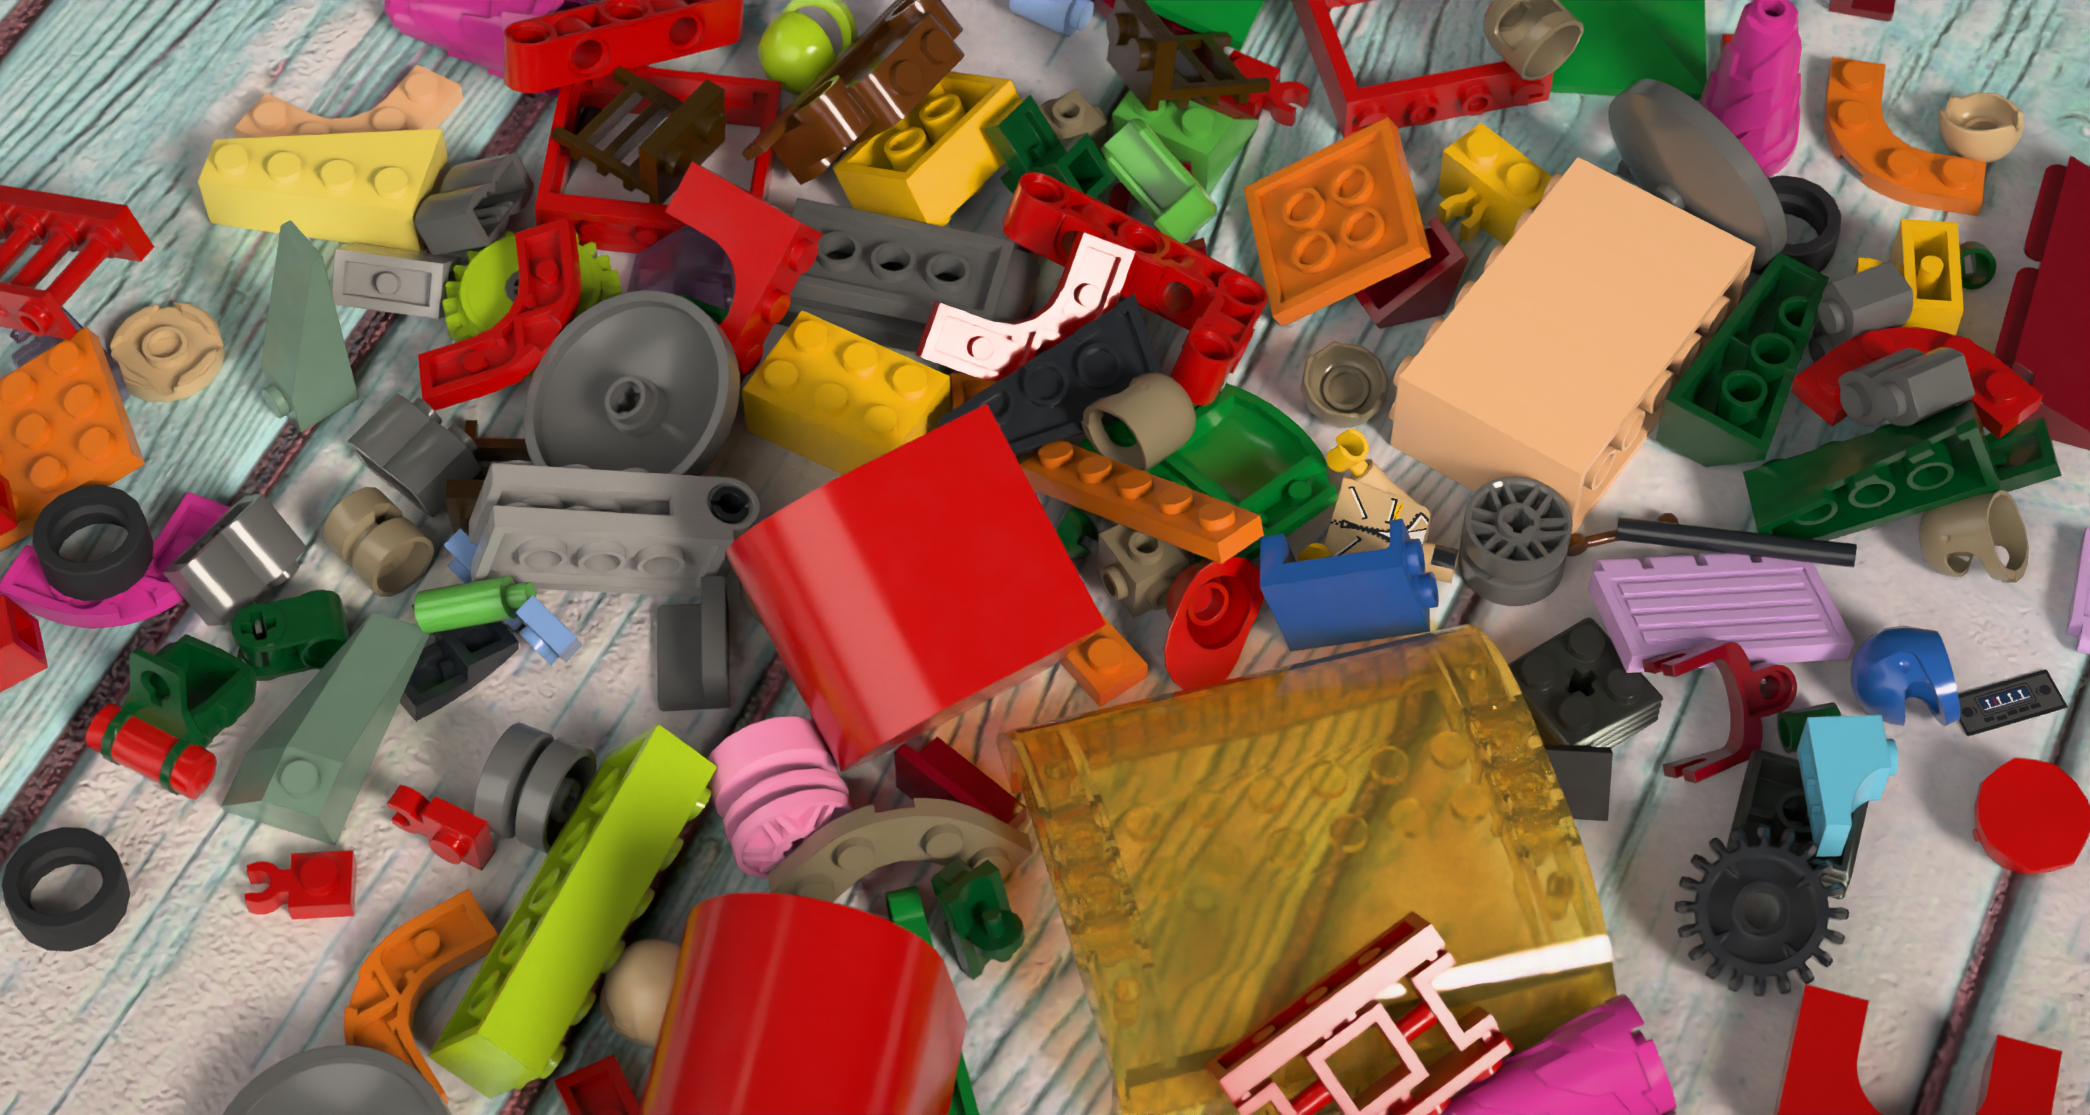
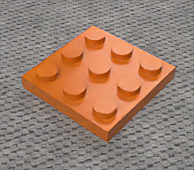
M1389 117L1243 188L1272 317L1282 327L1431 257L1399 131Z
M88 327L79 330L71 340L65 339L0 379V474L10 483L19 526L0 536V552L33 533L34 524L43 508L59 495L82 486H110L145 464L100 339Z

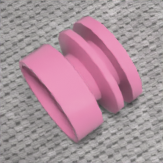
M790 716L775 717L751 724L728 736L708 757V760L716 765L717 769L707 784V788L711 790V799L716 812L723 818L724 833L727 841L731 843L736 865L747 875L768 878V874L816 831L831 821L856 810L853 801L848 797L846 783L838 776L837 763L814 720Z

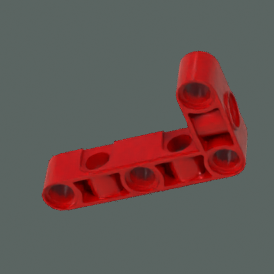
M606 0L509 24L504 30V82L507 87L514 91L537 93L611 75L619 66L631 70L734 44L742 38L744 0Z
M1031 172L1021 176L1002 220L1001 227L1008 238L1064 268L1078 231L1135 251L1120 296L1128 298L1135 294L1139 306L1189 330L1169 377H1172L1185 389L1194 405H1208L1216 399L1229 374H1233L1239 364L1267 303V292L1260 283L1043 173ZM1179 283L1186 285L1189 289H1185Z

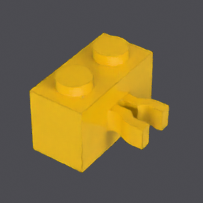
M1481 122L1443 150L1438 194L1445 200L1438 205L1437 217L1445 225L1453 217L1467 216L1468 218L1461 222L1460 238L1469 242L1482 228L1506 246L1513 237L1516 224L1524 211L1528 208L1535 210L1542 202L1544 191L1552 176Z
M1901 219L1889 261L1893 262L1913 291L1912 312L1909 320L1902 327L1933 329L1956 335L1964 311L1958 222ZM1858 257L1854 274L1881 265L1884 262L1872 258Z

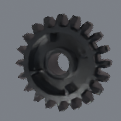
M1768 825L1758 826L1756 832L1757 844L1748 845L1743 828H1734L1732 830V839L1736 849L1728 852L1719 838L1711 839L1709 841L1710 849L1718 859L1711 864L1704 857L1695 854L1690 860L1693 867L1704 874L1701 881L1699 882L1686 876L1680 878L1679 887L1695 892L1696 896L1694 902L1683 900L1675 903V912L1681 914L1694 913L1695 923L1686 924L1677 929L1678 936L1680 938H1688L1697 933L1699 934L1702 944L1692 948L1688 952V957L1691 961H1696L1709 951L1716 959L1705 972L1706 977L1710 980H1714L1721 973L1724 966L1733 970L1728 981V989L1730 991H1739L1744 975L1754 977L1752 986L1754 996L1762 997L1765 995L1766 977L1775 976L1776 986L1780 994L1791 992V983L1787 972L1795 970L1799 979L1804 984L1811 983L1815 978L1812 971L1805 964L1810 957L1824 967H1829L1833 962V958L1819 948L1822 940L1835 945H1841L1844 942L1845 936L1842 933L1827 929L1829 919L1841 921L1849 918L1848 909L1842 907L1829 908L1828 898L1838 897L1846 892L1844 883H1835L1826 888L1824 887L1820 878L1829 874L1835 868V864L1832 860H1826L1813 869L1807 860L1815 854L1818 846L1812 841L1805 844L1798 855L1790 851L1789 848L1795 836V832L1785 829L1780 837L1779 845L1775 846L1769 844L1770 830ZM1766 893L1776 900L1779 907V917L1772 927L1759 929L1746 921L1743 914V905L1749 895Z

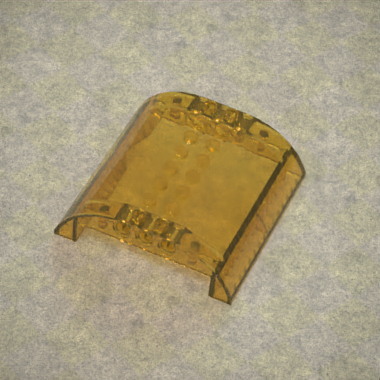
M1472 624L1454 626L1001 731L996 736L998 751L1012 794L1023 792L1111 1073V1115H1240L1230 1104L1224 1092L1215 1084L1203 1065L1411 911L1433 925L1445 943L1443 948L1449 952L1456 962L1431 980L1430 984L1456 1022L1478 1005L1492 1015L1500 1032L1506 1035L1514 1046V1049L1502 1058L1503 1061L1548 1038L1549 1033L1600 1005L1605 1000L1617 996L1611 950L1593 875L1572 814L1531 713L1511 670L1493 641L1481 629ZM1404 976L1374 997L1381 1003L1393 1022L1421 1002ZM1374 1024L1324 1060L1351 1100L1400 1064V1061ZM1437 1024L1409 1043V1046L1425 1069L1455 1048L1448 1042ZM1299 1053L1269 1075L1287 1100H1290L1317 1079ZM1268 1101L1251 1115L1278 1114ZM1331 1101L1314 1115L1342 1114L1333 1101Z

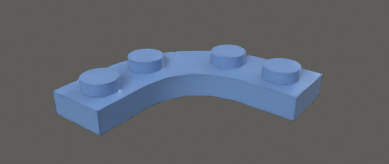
M459 529L444 544V547L455 557L447 566L464 583L471 582V562L478 545L470 544L469 536ZM533 595L515 612L518 615L517 618L504 621L514 631L522 624L526 625L519 634L550 665L559 657L566 663L583 646L579 639Z

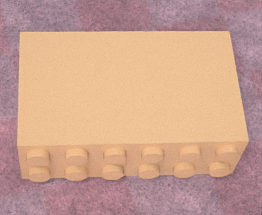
M1578 157L1564 175L1556 173L1551 178L1544 191L1542 202L1535 210L1528 208L1524 211L1516 224L1513 237L1507 245L1498 244L1493 249L1486 261L1484 273L1476 282L1472 280L1466 282L1460 290L1454 304V309L1446 319L1439 317L1434 321L1427 332L1424 346L1416 356L1409 354L1400 363L1393 379V385L1398 387L1397 396L1389 412V419L1393 421L1390 446L1474 492L1486 483L1504 477H1526L1543 482L1557 491L1567 503L1573 520L1571 535L1575 534L1660 422L1664 400L1743 299L1756 247Z

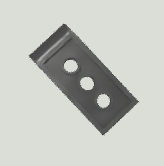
M797 198L791 216L822 232L823 235L817 244V257L810 269L800 275L790 293L791 302L789 309L782 320L777 323L778 325L790 327L803 310L879 345L917 352L935 301L987 320L1010 323L1028 318L1040 277V267L1032 256L1015 249V242L1013 240Z

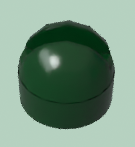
M1976 241L1960 243L1962 288L1973 290L1987 285L1996 273L1997 265L1994 256L1985 245ZM1970 255L1974 272L1965 274L1964 258Z
M1073 507L1066 513L1056 530L1071 559H1082L1092 553L1081 544L1085 536L1097 542L1099 538V531L1095 522Z

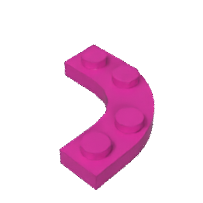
M187 492L159 536L153 541V560L144 577L129 590L111 598L82 601L62 595L49 585L34 547L27 544L0 581V596L6 595L31 614L60 624L80 628H111L151 618L185 599L163 574L165 569L186 548L203 536L231 507Z

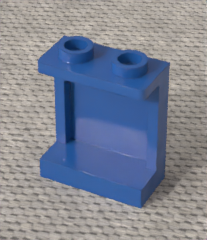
M1403 519L1390 520V545L1386 549L1296 562L1284 534L1260 538V588L1290 651L1430 632V608L1438 607L1439 604L1437 582L1433 572H1425V559L1421 541L1419 538H1410Z

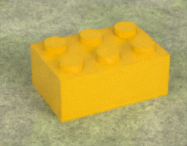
M950 71L901 121L856 145L833 167L853 209L944 227L950 221L951 215L969 197L979 193L984 188L986 181L1006 163L984 129L1017 98H1020L1011 79Z
M803 310L742 389L746 429L748 432L842 475L936 429L938 419L951 412L950 376Z

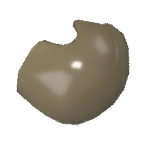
M1334 341L1314 355L1310 354L1304 366L1301 392L1308 410L1323 424L1336 428H1351L1365 423L1383 407L1388 392V377L1381 360L1365 347Z

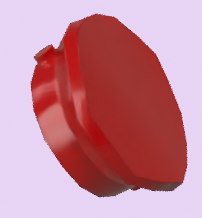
M2015 757L2001 765L1979 784L1974 804L1975 829H1973L1972 834L1974 840L1981 843L1990 858L2003 868L2028 875L2052 872L2074 865L2090 834V805L2078 784L2059 766L2034 759Z

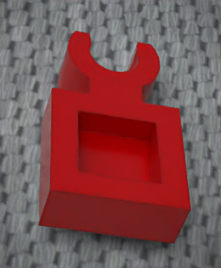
M1233 50L1229 55V59L1247 79L1267 77L1271 82L1269 92L1249 93L1248 103L1238 104L1231 95L1220 96L1219 103L1253 118L1258 115L1261 109H1265L1270 112L1272 118L1277 123L1293 126L1296 120V107L1287 103H1294L1306 108L1309 102V89L1299 82L1287 81L1281 83V69Z
M400 784L387 802V807L397 811L391 819L395 826L406 832L420 833L428 837L429 846L433 852L449 863L460 864L462 861L482 871L495 853L487 820L474 816V814L434 796L430 802L416 790Z
M354 851L291 853L290 869L279 870L274 864L264 861L247 865V875L251 884H269V887L263 892L245 893L244 900L248 911L253 914L264 915L276 911L282 904H288L292 920L354 916L357 860Z

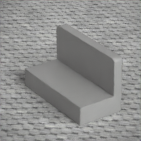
M353 243L336 248L332 281L335 305L434 319L445 317L443 300L447 299L445 285L448 282L449 273L454 271L453 269L456 265L461 264V257L448 255L432 256L431 253L361 243Z

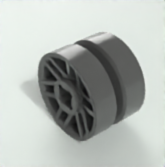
M1526 477L1499 478L1480 487L1467 503L1460 540L1458 566L1466 584L1482 598L1505 606L1529 605L1549 596L1562 579L1572 533V515L1565 500L1550 486Z
M518 722L513 724L499 738L485 763L475 794L474 816L487 820L491 832L506 838L517 837L521 844L548 854L596 773V756L594 751L563 738L554 741L550 733Z

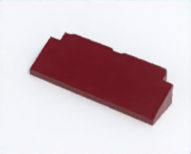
M2070 155L2067 166L2053 164L2045 169L2023 251L2029 259L2040 262L2038 269L2025 267L2017 272L1994 356L2043 395L2039 409L2020 424L2044 417L2051 440L2090 451V164L2087 166Z

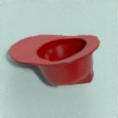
M1233 556L1222 564L1207 559L1202 560L1200 563L1190 565L1181 571L1170 585L1166 596V611L1171 623L1163 648L1164 660L1171 680L1184 691L1202 693L1216 688L1230 675L1240 657L1250 629L1258 616L1264 600V595L1260 588V571L1246 558Z

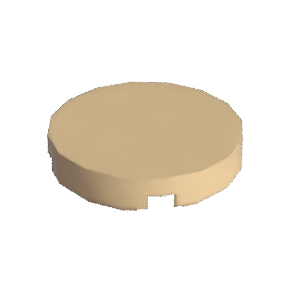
M173 302L174 307L160 309L159 305L155 304L144 307L127 317L114 332L110 344L112 368L116 380L129 394L145 401L172 402L188 398L209 386L221 371L226 352L218 324L205 310L188 303Z

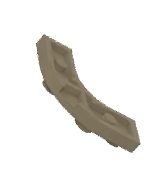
M913 798L914 807L876 813L874 804L831 821L811 835L768 874L770 893L797 895L834 902L860 878L878 867L895 862L925 860L947 866L954 860L960 859L971 869H975L988 859L999 868L1003 880L1033 854L1028 834L974 807L943 799Z

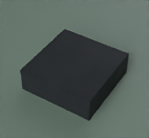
M1540 744L1536 801L1537 817L1608 821L1613 758L1611 748Z

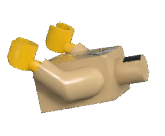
M1348 429L1336 436L1338 446L1327 452V465L1336 472H1344L1349 469L1351 471L1350 479L1343 477L1324 545L1321 543L1310 544L1297 555V560L1305 561L1386 549L1390 545V520L1403 519L1410 538H1419L1421 541L1425 559V572H1433L1436 580L1452 584L1459 550L1427 543L1431 512L1428 508L1419 505L1392 482L1372 459L1364 460L1368 456L1369 444L1366 437L1360 431Z

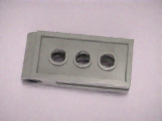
M519 460L507 461L502 464L491 463L469 520V543L478 544L471 562V582L510 576L516 584L531 582L535 589L701 597V577L725 576L726 579L732 566L725 554V550L732 542L753 527L760 511L759 500L750 486L734 478L650 473L642 468H628L622 471L597 470L581 464H571L563 467L533 466L528 462Z

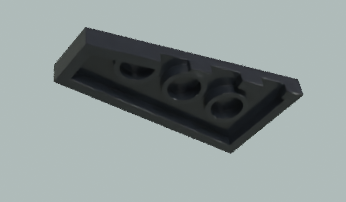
M1132 294L1118 303L1116 307L1097 319L1090 321L1047 351L1045 350L1015 372L997 381L938 419L936 422L937 428L988 404L1016 457L1040 449L1044 445L1084 434L1081 421H1083L1084 410L1099 398L1109 397L1124 391L1129 387L1133 378L1141 374L1163 373L1135 294ZM1103 411V417L1101 418L1103 427L1123 421Z

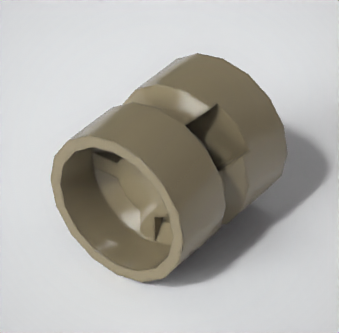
M365 487L343 498L332 509L324 523L322 532L324 542L343 562L353 566L354 573L380 597H391L411 587L425 573L432 561L434 553L432 541L412 521L403 517L402 511L376 487Z

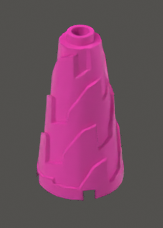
M385 0V13L390 17L391 24L396 29H399L402 34L447 50V55L488 68L489 74L504 79V30L509 24L589 5L587 0ZM560 87L537 93L553 97L552 95L558 96Z
M1753 0L1744 6L1732 41L1725 45L1716 72H1710L1700 101H1698L1737 137L1753 156L1767 178L1781 171L1789 163L1795 152L1799 135L1801 111L1799 105L1801 93L1799 66L1802 44L1798 34L1799 12L1789 0Z
M1620 994L1605 1000L1600 1005L1565 1023L1549 1033L1548 1038L1503 1061L1501 1067L1494 1074L1482 1081L1469 1084L1452 1097L1448 1107L1439 1115H1675L1677 1113L1674 1109L1677 1108L1668 1075L1653 1040L1647 1041L1639 1029L1632 1032V1029L1645 1023L1631 1000L1625 994Z

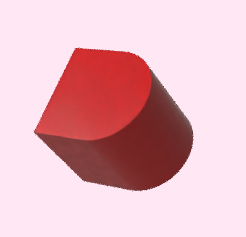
M988 404L811 491L749 529L725 550L731 566L841 772L883 755L1051 668L1106 626Z
M748 892L720 895L698 903L689 911L639 1115H948L967 1020L942 957L926 941L893 922L859 909L825 900L789 894Z

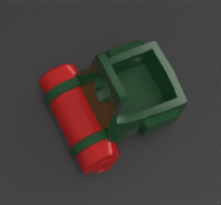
M185 634L178 641L165 645L155 655L141 648H136L130 653L129 693L122 706L111 702L94 716L87 729L85 741L89 748L101 753L103 758L118 766L122 765L158 783L162 789L175 795L181 794L189 799L196 800L211 784L217 767L216 756L206 748L213 742V738L224 728H229L236 723L238 718L255 702L257 679L255 669L251 665L221 648Z

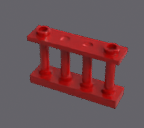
M0 185V239H5L0 245V279L31 245H42L8 283L0 282V327L30 332L39 337L45 335L71 340L78 332L61 309L65 302L105 258H119L141 262L154 248V245L128 206ZM68 251H79L76 257L45 290L36 289V286Z

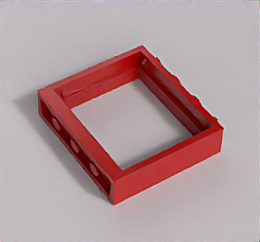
M1291 0L1343 139L1387 117L1390 118L1397 128H1404L1414 125H1427L1432 122L1462 116H1476L1484 112L1510 107L1528 106V104L1549 100L1553 73L1538 80L1528 81L1523 79L1506 61L1358 88L1328 9L1375 0Z
M640 66L628 70L682 102L706 80L711 81L725 89L727 124L760 127L761 133L781 113L782 81L661 69L651 66ZM613 74L560 87L535 204L536 226L568 217L576 230V234H578L581 246L594 242L597 250L732 264L725 250L716 241L666 213L668 205L564 194L571 163L570 149L553 140L552 132L558 126H561L576 135L582 108L594 106L603 110L626 86L615 81ZM644 97L629 113L641 114L652 101ZM771 147L765 153L755 157L750 192L765 201H768L775 152Z

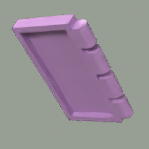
M1731 553L1700 554L1697 558V563L1694 557L1689 554L1645 557L1643 565H1641L1637 557L1597 559L1593 565V574L1588 590L1626 673L1644 672L1642 663L1644 659L1715 640H1725L1739 644L1745 651L1750 665L1761 662L1779 664L1845 660L1849 658L1855 643L1814 563L1751 556L1750 559L1748 555ZM1711 662L1699 668H1714L1717 666L1714 662Z

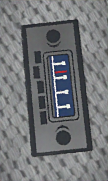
M2046 669L1958 695L1961 714L1959 722L1967 737L2068 708Z

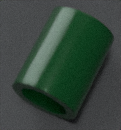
M1831 702L1779 712L1777 716V730L1784 751L1786 753L1797 752L1807 717L1841 716L1838 706Z

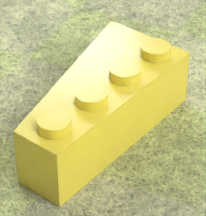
M442 129L231 138L214 140L199 176L198 183L211 224L280 233V226L291 220L307 238L348 244L361 243L422 252L425 242L414 224L416 214L426 198L440 193L443 180L451 169Z

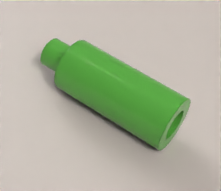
M510 576L422 590L415 597V617L420 629L427 634L511 620L518 617L515 612L532 595L536 598V590L531 582L516 584Z

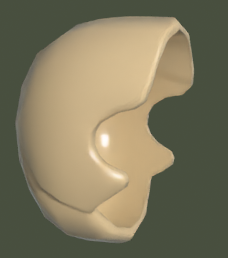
M1974 92L1961 98L1953 95L1949 98L1945 110H1939L1940 135L1952 154L1966 159L1990 163L2006 156L2017 145L2024 130V114L2022 110L2017 108L2014 102L1997 93Z

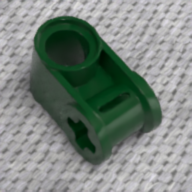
M313 590L297 597L264 604H252L240 610L231 623L232 637L240 647L237 658L254 667L257 681H270L285 675L322 669L351 637L342 599L337 593L329 590ZM259 620L262 632L256 634L254 622ZM261 652L268 653V665L263 664Z

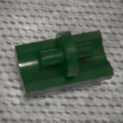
M957 859L933 875L930 881L935 895L940 900L946 919L944 925L948 937L953 941L962 971L974 980L982 974L985 965L991 959H995L998 962L1010 960L1013 953L1023 945L1025 929L1020 917L1011 911L999 868L987 859L975 869H971L962 860Z

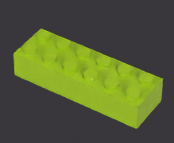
M660 724L653 726L606 754L429 1053V1058L489 1099L512 1089L519 1090L526 1083L539 1077L545 1079L554 1071L565 1053L566 1048L560 1042L569 1026L578 1024L587 1014L595 1000L596 994L591 991V988L600 972H607L624 950L625 941L620 937L629 921L637 920L652 901L655 891L649 886L658 870H665L681 850L683 840L678 835L686 821H692L696 818L710 799L711 790L706 788L717 769L716 765Z

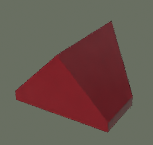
M1437 216L1429 221L1428 225L1423 226L1431 254L1430 258L1354 293L1379 329L1445 314L1469 258Z

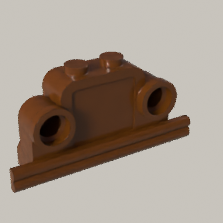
M895 0L742 151L743 157L748 162L765 153L771 147L800 185L818 177L850 148L891 128L901 121L963 59L965 54L954 41L963 31L962 26L942 0Z

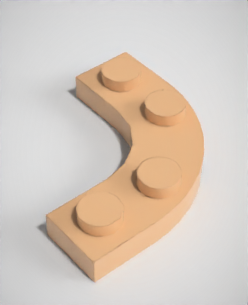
M417 64L387 98L370 111L350 118H325L308 113L266 93L234 126L236 138L437 129L463 100L460 84Z

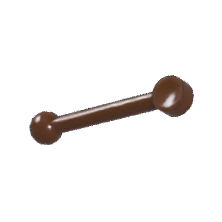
M1663 513L1656 520L1658 522L1679 524L1677 517L1671 513ZM1617 530L1586 537L1580 533L1572 534L1567 556H1577L1589 547L1618 541L1616 540Z

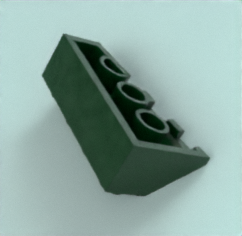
M1779 252L1665 398L1656 441L1704 467L1764 461L1812 326L1818 320V306L1821 303L1829 277Z
M1973 401L1954 406L1910 426L1886 424L1877 428L1874 432L1845 441H1831L1821 445L1816 450L1786 459L1769 460L1760 467L1743 472L1758 533L1825 541L2001 489L1986 436Z

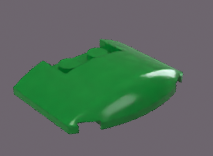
M1228 383L1225 384L1223 392H1219L1211 404H1193L1196 413V426L1188 442L1147 471L1152 475L1259 514L1264 533L1262 537L1284 534L1286 537L1338 500L1336 485L1334 483L1330 486L1326 473V460L1306 432L1272 404ZM1124 421L1104 427L1111 441L1118 446L1130 447L1137 443L1132 431ZM1088 438L1080 443L1081 448L1099 454ZM1260 539L1234 556L1252 561L1260 555ZM1194 553V559L1197 563L1205 559L1213 561Z

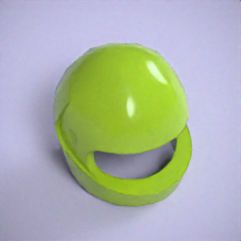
M793 0L782 13L769 23L757 44L759 63L767 79L782 81V90L800 95L858 38L857 24L853 14L841 0ZM801 7H819L831 14L836 20L842 33L843 42L837 54H834L830 39L824 30L813 19L798 12Z

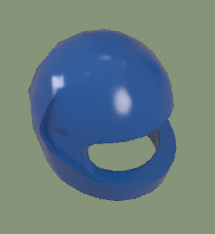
M1910 626L1884 628L1868 637L1859 646L1851 663L1850 682L1858 703L1869 715H1882L1883 722L1904 726L1905 700L1917 698L1928 706L1933 716L1941 725L1946 726L1960 720V703L1954 674L1945 645L1938 631Z

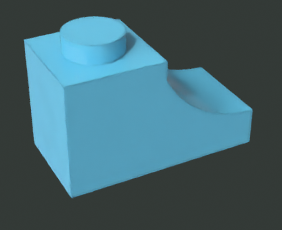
M1882 715L1807 717L1797 753L1813 842L1818 846L1815 852L1816 857L1841 856L1852 825L1851 814L1853 811L1867 801H1880L1889 776H1895L1897 773L1898 751L1894 739H1886Z

